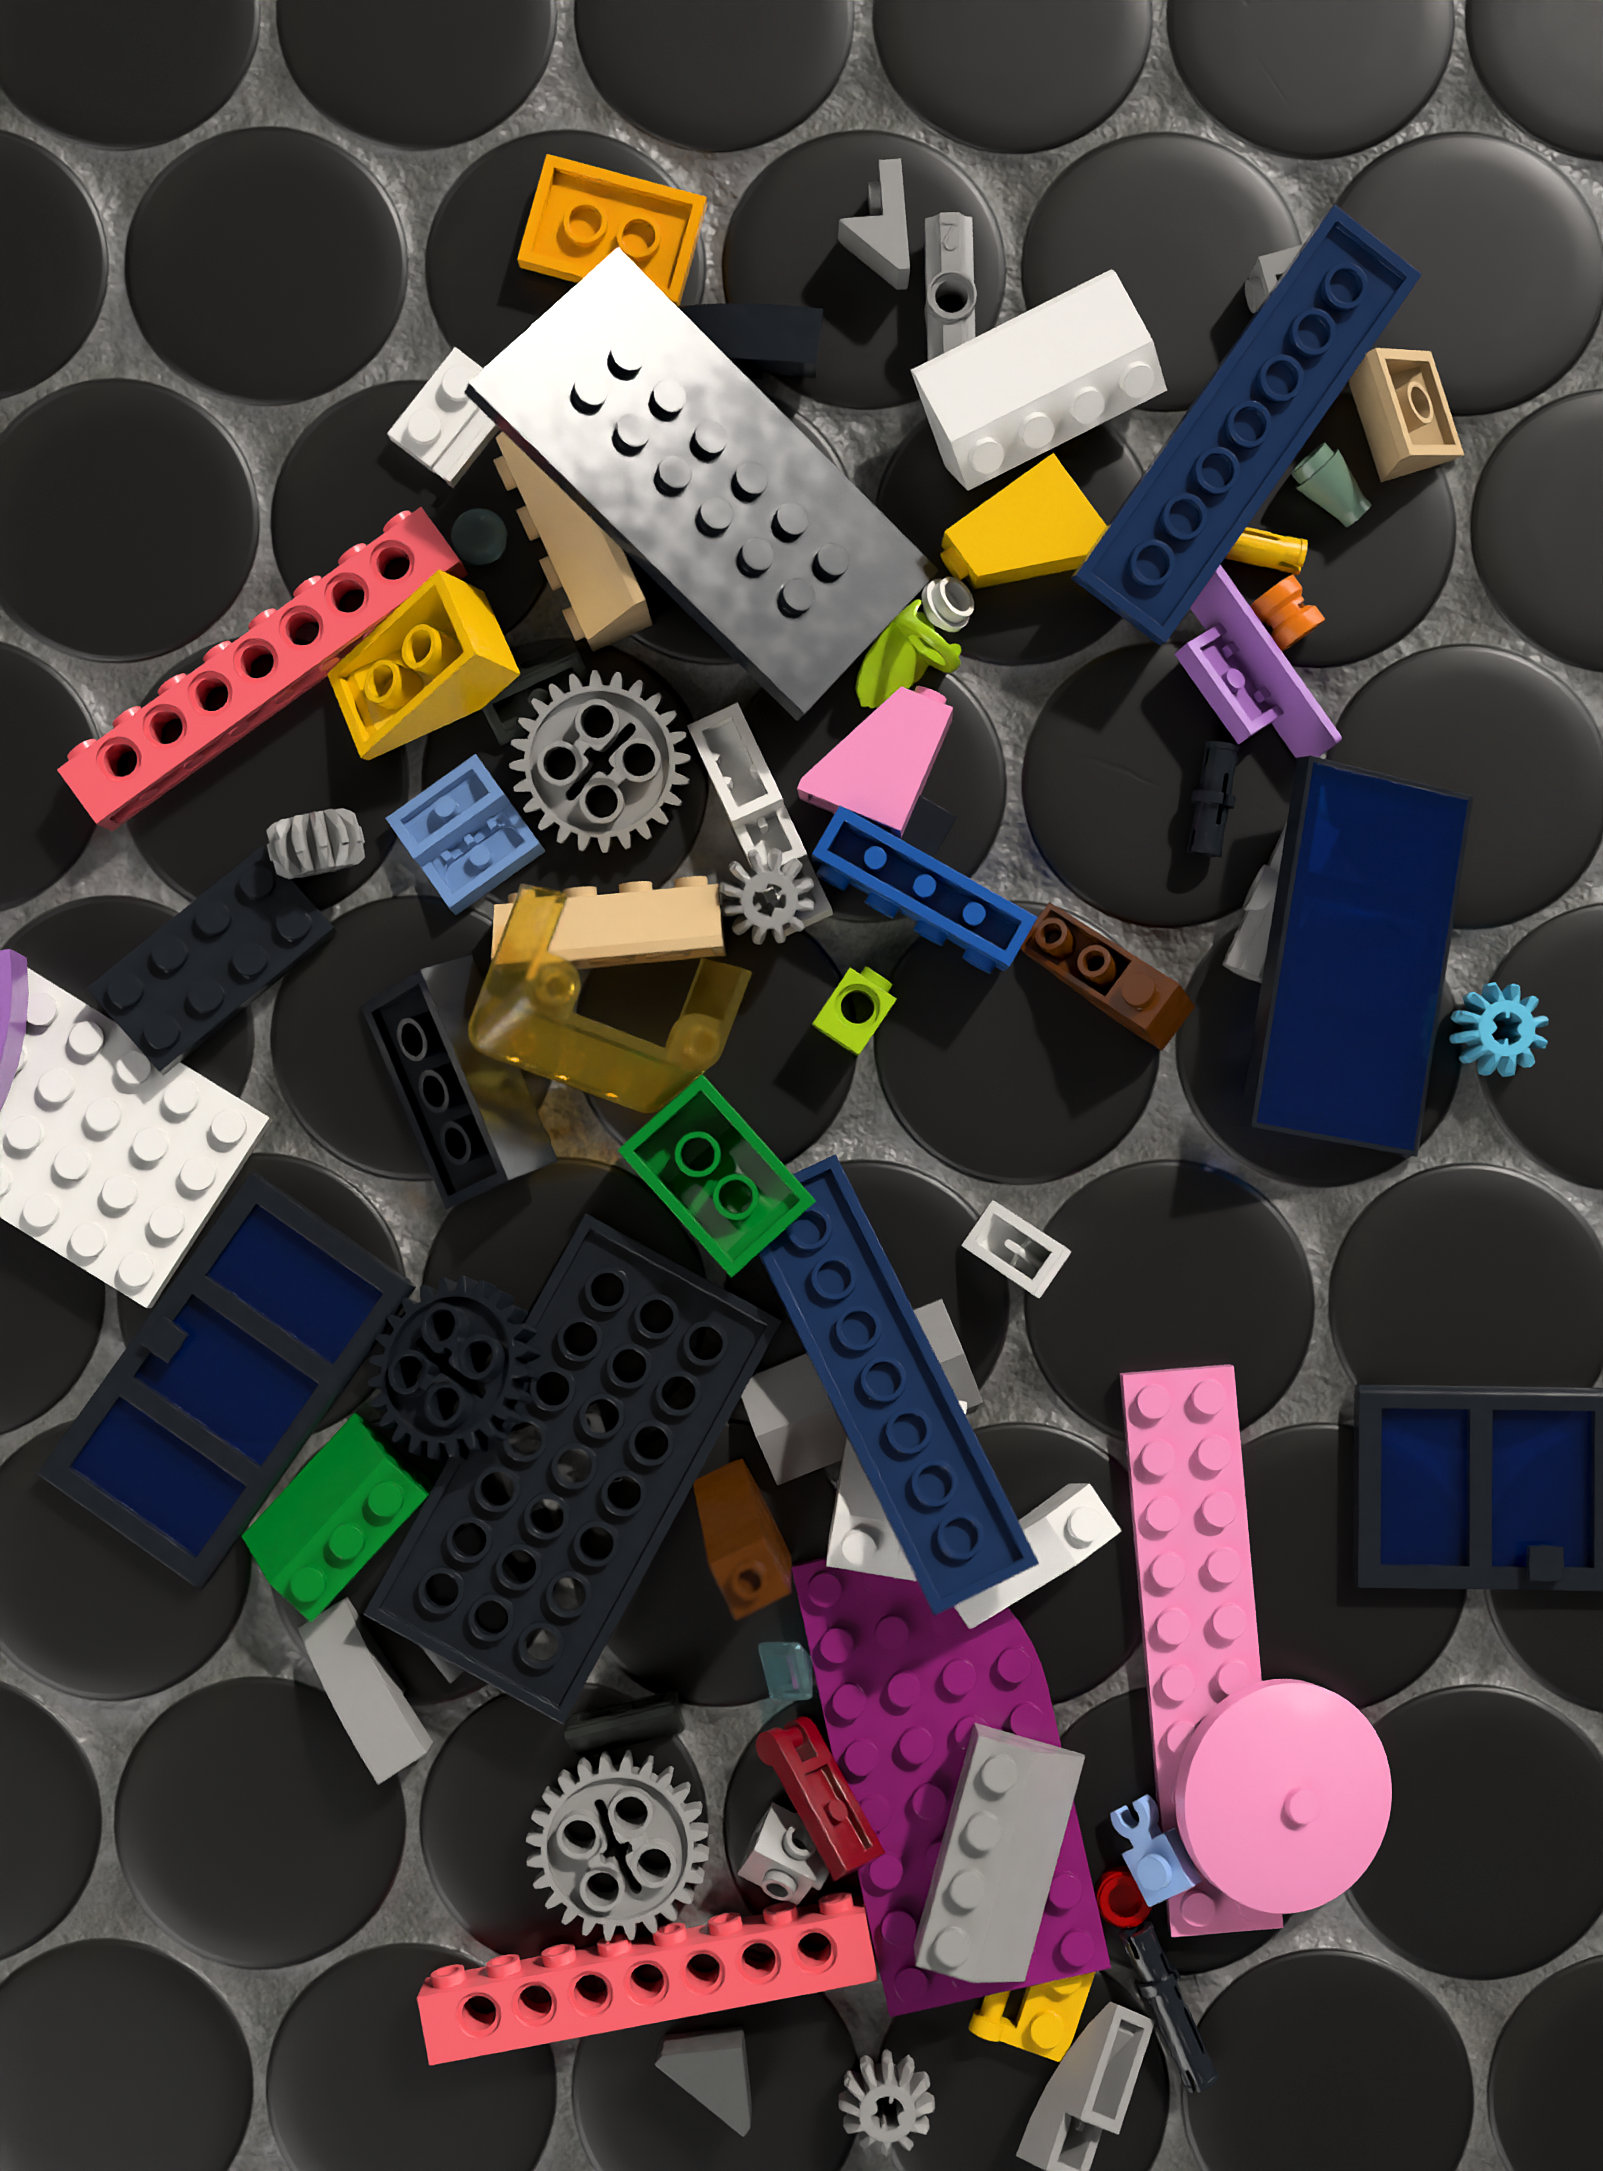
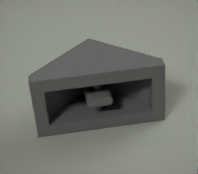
M743 2026L664 2035L658 2043L654 2065L744 2137L751 2128L752 2102Z

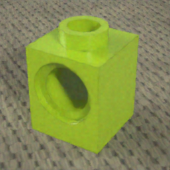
M866 966L860 974L849 968L812 1023V1027L858 1057L896 1001V998L888 993L893 985ZM861 993L871 1000L873 1014L869 1020L856 1024L848 1021L843 1016L841 1003L848 995Z

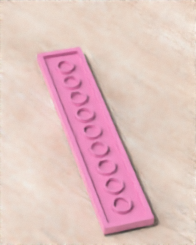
M1230 1364L1120 1373L1155 1786L1159 1810V1828L1163 1833L1175 1827L1181 1840L1176 1816L1175 1790L1181 1759L1189 1740L1201 1721L1223 1699L1248 1685L1262 1681L1234 1366ZM1197 1867L1196 1869L1202 1881L1192 1888L1165 1900L1168 1931L1171 1937L1283 1928L1282 1914L1255 1910L1237 1902L1212 1885Z

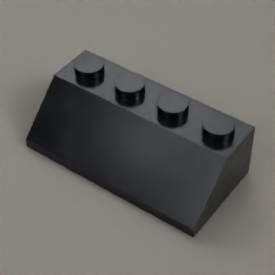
M472 955L420 969L361 1006L446 1209L502 1187L558 1161L551 1145L550 1136L543 1126L530 1095L528 1083L520 1071L508 1042L507 1033L499 1021L487 992L486 983L480 975Z

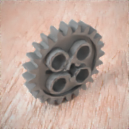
M593 670L590 677V685L584 687L575 674L569 675V692L564 694L554 684L548 686L553 702L549 705L533 698L531 703L539 714L536 721L528 718H519L518 722L530 733L528 739L511 740V745L525 751L524 759L509 763V768L523 771L526 775V779L516 784L513 788L515 792H531L533 798L523 808L525 813L535 812L540 809L545 813L538 826L540 830H546L555 823L560 825L557 842L565 843L573 833L578 834L579 850L586 851L592 838L598 837L601 851L606 853L610 851L612 837L617 836L624 848L629 849L632 848V831L637 830L644 838L649 840L652 838V832L648 822L652 818L665 825L670 822L665 812L661 809L665 803L681 806L682 801L671 790L673 785L689 784L690 779L676 773L677 765L685 764L692 760L690 755L676 752L675 745L683 742L688 736L686 732L670 733L668 727L676 720L678 714L674 710L659 715L657 710L664 698L660 693L651 696L646 701L642 699L645 684L643 681H636L630 690L627 691L624 690L622 673L616 672L610 685L606 686L603 684L600 672ZM605 707L612 713L614 720L613 728L605 737L592 738L585 730V717L593 708ZM628 724H634L636 727L634 734L609 758V763L614 767L609 775L600 771L595 773L584 786L581 793L574 800H568L566 797L568 790L593 766L592 760L588 757L590 752L593 750L601 753L606 752L618 738L621 731ZM642 744L649 746L654 752L655 765L651 772L639 777L632 775L628 771L625 759L632 747ZM567 748L575 756L576 767L573 774L567 779L557 780L548 770V758L555 750ZM605 785L614 790L618 803L613 814L609 817L599 818L590 810L589 796L594 789Z
M631 1750L625 1751L621 1765H613L608 1751H603L599 1768L596 1769L583 1757L578 1763L579 1777L576 1778L570 1772L563 1769L558 1777L563 1791L547 1786L542 1798L550 1808L543 1806L535 1807L531 1816L533 1821L542 1826L530 1829L526 1837L527 1843L541 1847L531 1852L526 1861L527 1866L543 1867V1870L535 1877L533 1882L534 1889L551 1886L552 1890L545 1903L546 1908L549 1909L563 1903L566 1909L562 1923L565 1925L571 1922L577 1915L583 1917L582 1934L585 1936L598 1923L603 1924L606 1941L611 1940L616 1926H623L628 1939L634 1940L637 1923L642 1921L647 1929L654 1934L657 1932L658 1914L660 1912L673 1922L677 1919L678 1908L674 1901L675 1899L686 1904L692 1903L694 1892L686 1882L702 1884L705 1871L695 1863L707 1861L710 1848L696 1842L708 1836L709 1825L701 1822H692L702 1813L703 1805L701 1801L684 1803L690 1792L691 1784L685 1782L673 1788L670 1785L674 1771L672 1766L664 1769L659 1775L652 1773L654 1756L649 1755L639 1768L633 1766ZM625 1797H637L644 1802L647 1812L641 1817H627L620 1811L618 1802ZM598 1799L605 1802L609 1811L608 1816L616 1840L619 1843L629 1841L625 1856L626 1862L636 1880L641 1884L642 1888L640 1890H634L629 1882L627 1867L620 1849L617 1846L609 1849L607 1847L611 1836V1829L604 1815L595 1805V1801ZM576 1820L586 1821L594 1828L596 1836L587 1841L576 1840L569 1834L567 1825ZM649 1849H660L667 1854L670 1863L664 1868L652 1869L644 1864L641 1854ZM595 1873H609L615 1877L619 1887L611 1892H601L593 1887L590 1877Z

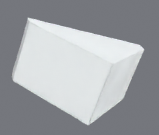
M994 1200L991 1201L961 1245L1039 1299L1071 1253L1069 1249Z

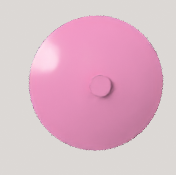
M1271 1679L1257 1682L1232 1693L1217 1704L1201 1721L1186 1746L1181 1759L1175 1790V1807L1180 1835L1191 1860L1201 1874L1217 1889L1237 1902L1255 1910L1278 1914L1298 1913L1314 1909L1328 1903L1349 1889L1366 1871L1383 1841L1392 1802V1783L1387 1756L1376 1731L1367 1718L1353 1704L1340 1695L1313 1683L1294 1679Z

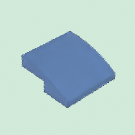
M476 754L386 817V820L412 858L423 869L442 899L455 915L545 852V849Z

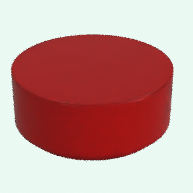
M1128 1866L1110 1868L1099 1877L1094 1893L1098 1910L1106 1922L1118 1928H1132L1141 1924L1148 1917L1152 1906L1148 1907Z

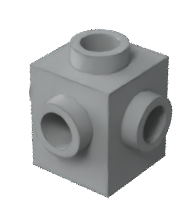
M772 1803L755 1827L737 1875L761 1886L763 1891L772 1898L790 1901L798 1905L811 1887L820 1890L828 1876L829 1870L799 1814Z

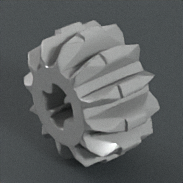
M344 808L295 815V817L273 823L266 830L269 841L267 849L270 861L274 863L276 874L288 879L320 875L349 868L352 865L359 864L365 858L363 848L365 841L362 828L358 825L355 813Z
M756 849L748 851V859L752 865L751 869L746 871L736 861L729 865L733 875L740 879L739 882H720L719 890L721 893L737 897L723 903L720 906L723 916L740 914L732 925V930L737 935L746 932L754 924L752 940L755 944L761 945L763 943L767 929L772 930L777 943H783L786 941V934L782 925L788 922L799 932L805 927L802 920L794 914L795 911L809 912L814 910L815 903L811 899L797 896L813 888V880L809 876L794 879L802 867V863L797 858L789 860L781 868L782 852L780 849H771L767 865L762 864V859ZM767 884H774L773 888L780 896L779 901L771 900L767 904L766 909H760V903L756 897L753 898L754 893L764 892Z
M886 2048L881 2055L882 2063L875 2065L873 2060L864 2054L860 2058L862 2073L847 2070L844 2075V2085L848 2090L839 2094V2109L847 2113L843 2118L846 2132L848 2134L860 2132L859 2145L864 2151L877 2140L880 2141L882 2154L888 2157L892 2151V2142L899 2141L902 2147L910 2151L914 2146L912 2132L927 2135L930 2126L926 2114L932 2113L935 2110V2100L933 2095L926 2092L930 2087L928 2074L925 2071L913 2073L915 2068L913 2058L908 2054L895 2065L893 2064L891 2051ZM886 2096L889 2097L890 2104H892L895 2098L896 2104L892 2107L885 2108L884 2101H881L880 2105L878 2106L877 2100L879 2098Z

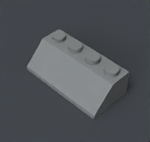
M974 1723L914 1943L916 1966L970 1982H1025L1084 1763V1754Z

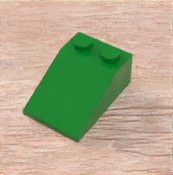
M703 1074L617 1150L731 1278L816 1202L812 1195Z

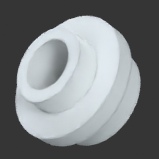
M954 577L934 579L922 591L924 613L933 625L948 632H957L968 623L969 615L974 610V600L971 592L963 582Z

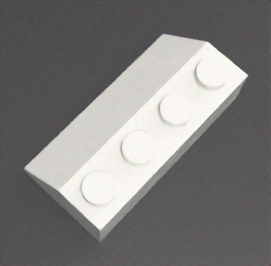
M1112 269L911 370L945 468L968 491L1167 391L1154 342L1119 277Z

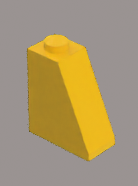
M1051 453L945 530L941 544L945 551L940 556L954 578H957L959 581L965 578L973 589H979L1076 569L1107 525L1054 453Z

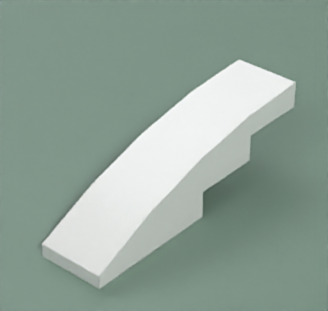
M738 703L687 725L750 867L752 868L748 859V851L753 849L758 851L763 865H767L768 856L772 848L780 849L782 852L781 868L789 860L797 858L802 863V867L794 879L809 876L814 883L813 888L797 896L811 899L815 903L813 911L804 912L796 910L794 914L802 920L805 927L833 915L832 908L811 866L808 854L786 810L783 798ZM767 884L765 891L762 892L767 904L771 900L779 901L780 896L774 890V884ZM788 922L782 925L786 936L797 931Z

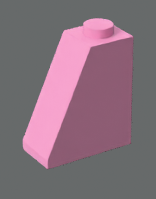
M916 686L915 690L911 691L900 687L801 778L797 787L799 799L834 814L841 805L883 830L887 827L890 828L891 834L901 839L952 722L953 707L946 705L947 699L932 689Z

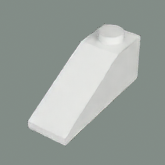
M1090 1483L1067 1484L1019 1520L1040 1564L954 1606L968 1628L976 1627L1076 1566L1121 1532V1529Z

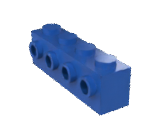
M841 805L838 807L812 853V863L820 867L816 873L819 878L842 891H845L849 884L868 894L865 903L874 910L894 919L897 912H900L917 922L913 929L917 934L939 946H943L946 939L966 950L962 956L965 961L989 974L992 973L994 967L1002 971L1010 967L1037 919V916Z

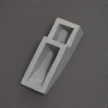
M347 1596L323 1611L312 1623L308 1621L298 1628L312 1664L340 1721L377 1784L382 1783L427 1753L433 1741L403 1694L407 1690Z
M1109 2002L1087 2025L1067 2051L1047 2083L1029 2120L1016 2156L1045 2171H1089L1102 2130L1105 2129L1119 2135L1155 2020Z

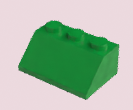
M355 1412L246 1530L242 1538L268 1583L312 1623L422 1505L431 1493L435 1483L358 1412Z

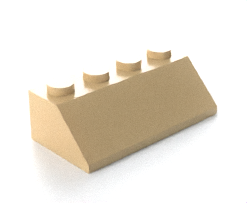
M502 431L496 437L503 456L493 461L507 491L516 487L520 491L526 506L516 511L529 540L532 541L540 537L549 556L540 559L539 562L552 590L555 591L563 587L571 606L563 609L562 612L575 641L586 637L592 652L652 626L645 598L622 548Z
M691 876L674 879L675 888L653 890L652 882L638 881L619 884V893L597 895V887L592 886L564 889V898L542 900L541 892L509 894L508 904L494 905L492 966L506 976L726 956L719 884L708 885L706 876Z

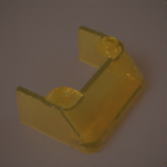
M521 884L469 1022V1038L472 1045L483 1055L642 1113H652L660 1110L718 1061L752 972L744 968L701 958L679 1020L672 1027L665 1048L572 1013L580 988L578 973L569 961L548 952L568 896L560 892Z

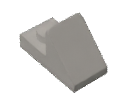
M901 158L879 160L877 181L868 182L870 216L840 219L838 240L845 248L895 289H908L910 261Z

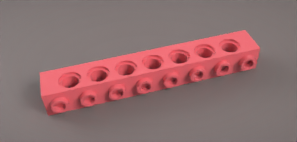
M420 507L413 513L404 511L394 516L386 523L383 528L384 534L367 546L365 543H360L347 550L339 558V566L323 578L314 576L304 581L293 592L294 599L277 611L275 608H271L257 615L249 623V631L233 643L224 641L214 646L204 655V664L188 675L182 673L167 680L158 689L159 696L143 708L135 706L124 711L113 721L114 729L97 741L96 739H89L73 748L67 756L69 761L58 768L57 771L94 822L110 831H114L328 676L327 673L438 569L460 580L467 576L468 572L461 560L423 508ZM406 558L410 560L409 569L403 577L396 580L384 577L385 568L393 559ZM352 590L364 592V601L359 609L350 613L340 611V601L347 592ZM308 622L318 623L319 633L317 638L308 645H297L295 635L299 627ZM261 655H273L274 664L269 674L262 678H252L251 665L253 661ZM217 687H227L228 699L225 705L216 711H208L206 707L208 694ZM173 719H181L183 730L180 737L173 743L164 744L161 733L165 724ZM135 751L137 765L134 771L127 776L119 777L117 773L119 758L126 752Z
M834 1892L822 1896L818 1900V1904L796 1908V1904L792 1902H782L766 1907L763 1910V1914L741 1918L739 1913H724L710 1918L707 1925L686 1928L683 1923L666 1924L658 1927L656 1933L634 1938V1940H629L626 1933L613 1934L610 1941H606L604 1937L597 1942L596 1946L575 1949L573 1944H560L545 1949L541 1953L542 1956L520 1960L517 1954H507L489 1960L485 1967L464 1970V1966L458 1964L445 1966L433 1971L431 1977L425 1979L417 2000L430 2066L878 1981L863 1895L852 1897L849 1892ZM809 1933H820L829 1940V1944L824 1949L813 1952L803 1948L800 1940ZM762 1943L769 1946L774 1954L766 1961L756 1962L749 1959L744 1951L752 1944ZM697 1954H708L715 1958L719 1965L710 1972H700L691 1966L689 1960ZM650 1964L657 1967L663 1977L656 1982L647 1983L640 1980L635 1975L634 1970L640 1965ZM586 1975H596L604 1980L607 1988L599 1993H591L582 1988L579 1979ZM533 1985L541 1986L549 1992L551 2000L546 2003H534L527 1998L524 1989ZM475 1996L486 1997L492 2001L496 2010L489 2014L479 2013L471 2007L469 1999Z

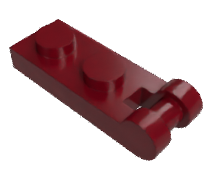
M801 1716L787 1722L783 1730L775 1727L758 1735L756 1739L758 1756L765 1764L773 1766L834 1881L873 1863L886 1853L819 1730L810 1718Z

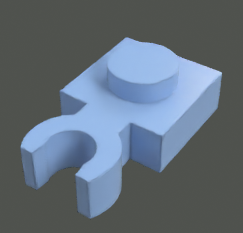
M1146 1794L1132 1802L1139 1815V1822L1133 1819L1126 1805L1110 1813L1116 1831L1129 1839L1133 1846L1122 1853V1856L1148 1907H1151L1192 1888L1201 1882L1202 1879L1175 1827L1163 1833L1158 1826V1807L1152 1797Z

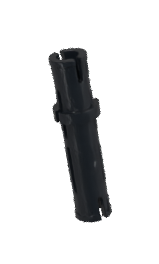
M1145 1919L1142 1922L1143 1929L1141 1924L1132 1928H1122L1118 1936L1135 1969L1134 1971L1138 1979H1135L1134 1983L1140 1996L1147 1998L1168 2049L1178 2067L1186 2091L1194 2093L1195 2089L1198 2092L1209 2089L1218 2081L1219 2075L1216 2068H1214L1210 2056H1208L1197 2026L1180 1992L1177 1981H1180V1976L1175 1964L1169 1963L1163 1953L1151 1920Z

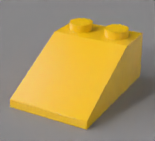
M440 569L327 673L360 758L368 761L482 709L521 675L485 592Z

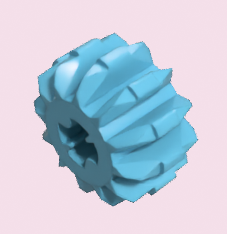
M1495 982L1483 985L1482 996L1475 992H1469L1463 996V1001L1468 1011L1458 1010L1454 1011L1451 1015V1019L1455 1023L1464 1027L1462 1032L1451 1034L1449 1040L1455 1044L1466 1042L1468 1047L1461 1052L1459 1060L1466 1064L1478 1059L1477 1069L1480 1075H1491L1497 1068L1502 1077L1513 1076L1516 1071V1063L1523 1068L1531 1067L1535 1064L1534 1055L1529 1048L1543 1049L1548 1044L1546 1039L1535 1034V1028L1548 1025L1549 1019L1546 1016L1533 1017L1531 1015V1012L1537 1007L1539 999L1535 996H1530L1520 1001L1521 991L1519 985H1507L1501 992V989ZM1503 1020L1506 1024L1501 1030V1034L1505 1039L1494 1040L1492 1034L1497 1029L1494 1021Z

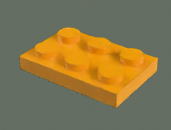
M546 154L517 258L519 266L523 269L579 283L614 250L619 248L676 306H680L707 209V197Z

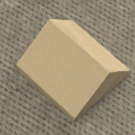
M1374 348L1367 352L1348 381L1380 481H1388L1464 456L1431 351Z

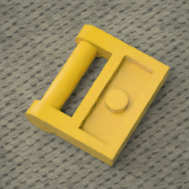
M1095 1972L1028 1986L1015 2021L1002 2017L1010 1991L987 1995L984 1997L981 2009L974 2010L968 2028L973 2034L983 2039L995 2042L1001 2041L1061 2062L1070 2049Z

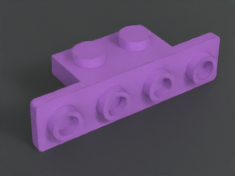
M1220 565L1190 607L1206 632L1186 643L1175 653V656L1238 745L1269 724H1272L1296 759L1297 757L1309 755L1321 756L1342 740L1340 733Z

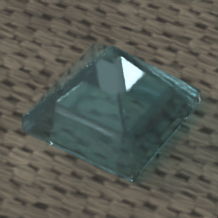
M763 1642L758 1644L771 1699L808 1700L812 1698L813 1663L811 1656L799 1642Z

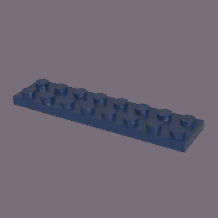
M1334 204L1328 209L1074 572L1071 579L1158 645L1166 643L1422 274Z
M835 1154L793 1174L816 1202L758 1254L933 1616H936L1040 1563Z

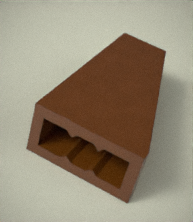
M743 1456L697 1478L693 1487L709 1566L735 1619L737 1620L789 1594L791 1590L792 1555Z

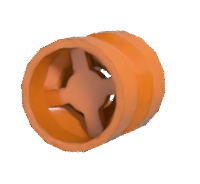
M1293 574L1273 586L1250 605L1261 623H1265L1268 628L1272 627L1271 637L1282 652L1325 621V618L1316 606H1305L1303 604L1305 601L1302 597L1303 588Z

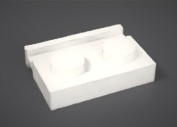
M456 347L387 433L394 443L430 471L443 478L452 488L456 486L500 430L464 394L468 383L483 368Z

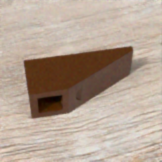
M1050 902L1036 919L1020 947L1022 952L1119 1024L1163 1051L1195 1008L1179 983Z

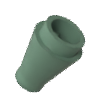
M1325 442L1308 454L1290 473L1298 482L1295 487L1297 490L1339 519L1345 527L1358 520L1372 505L1363 495L1339 449L1332 451Z

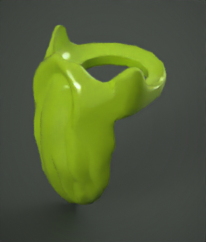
M920 599L913 601L902 610L881 632L868 650L858 672L855 687L859 703L862 707L878 708L900 687L909 689L912 684L921 679L929 665L945 673H953L960 667L959 655L962 651L961 646L958 644L949 645L935 632L934 625L927 619L925 614L917 611L921 604Z

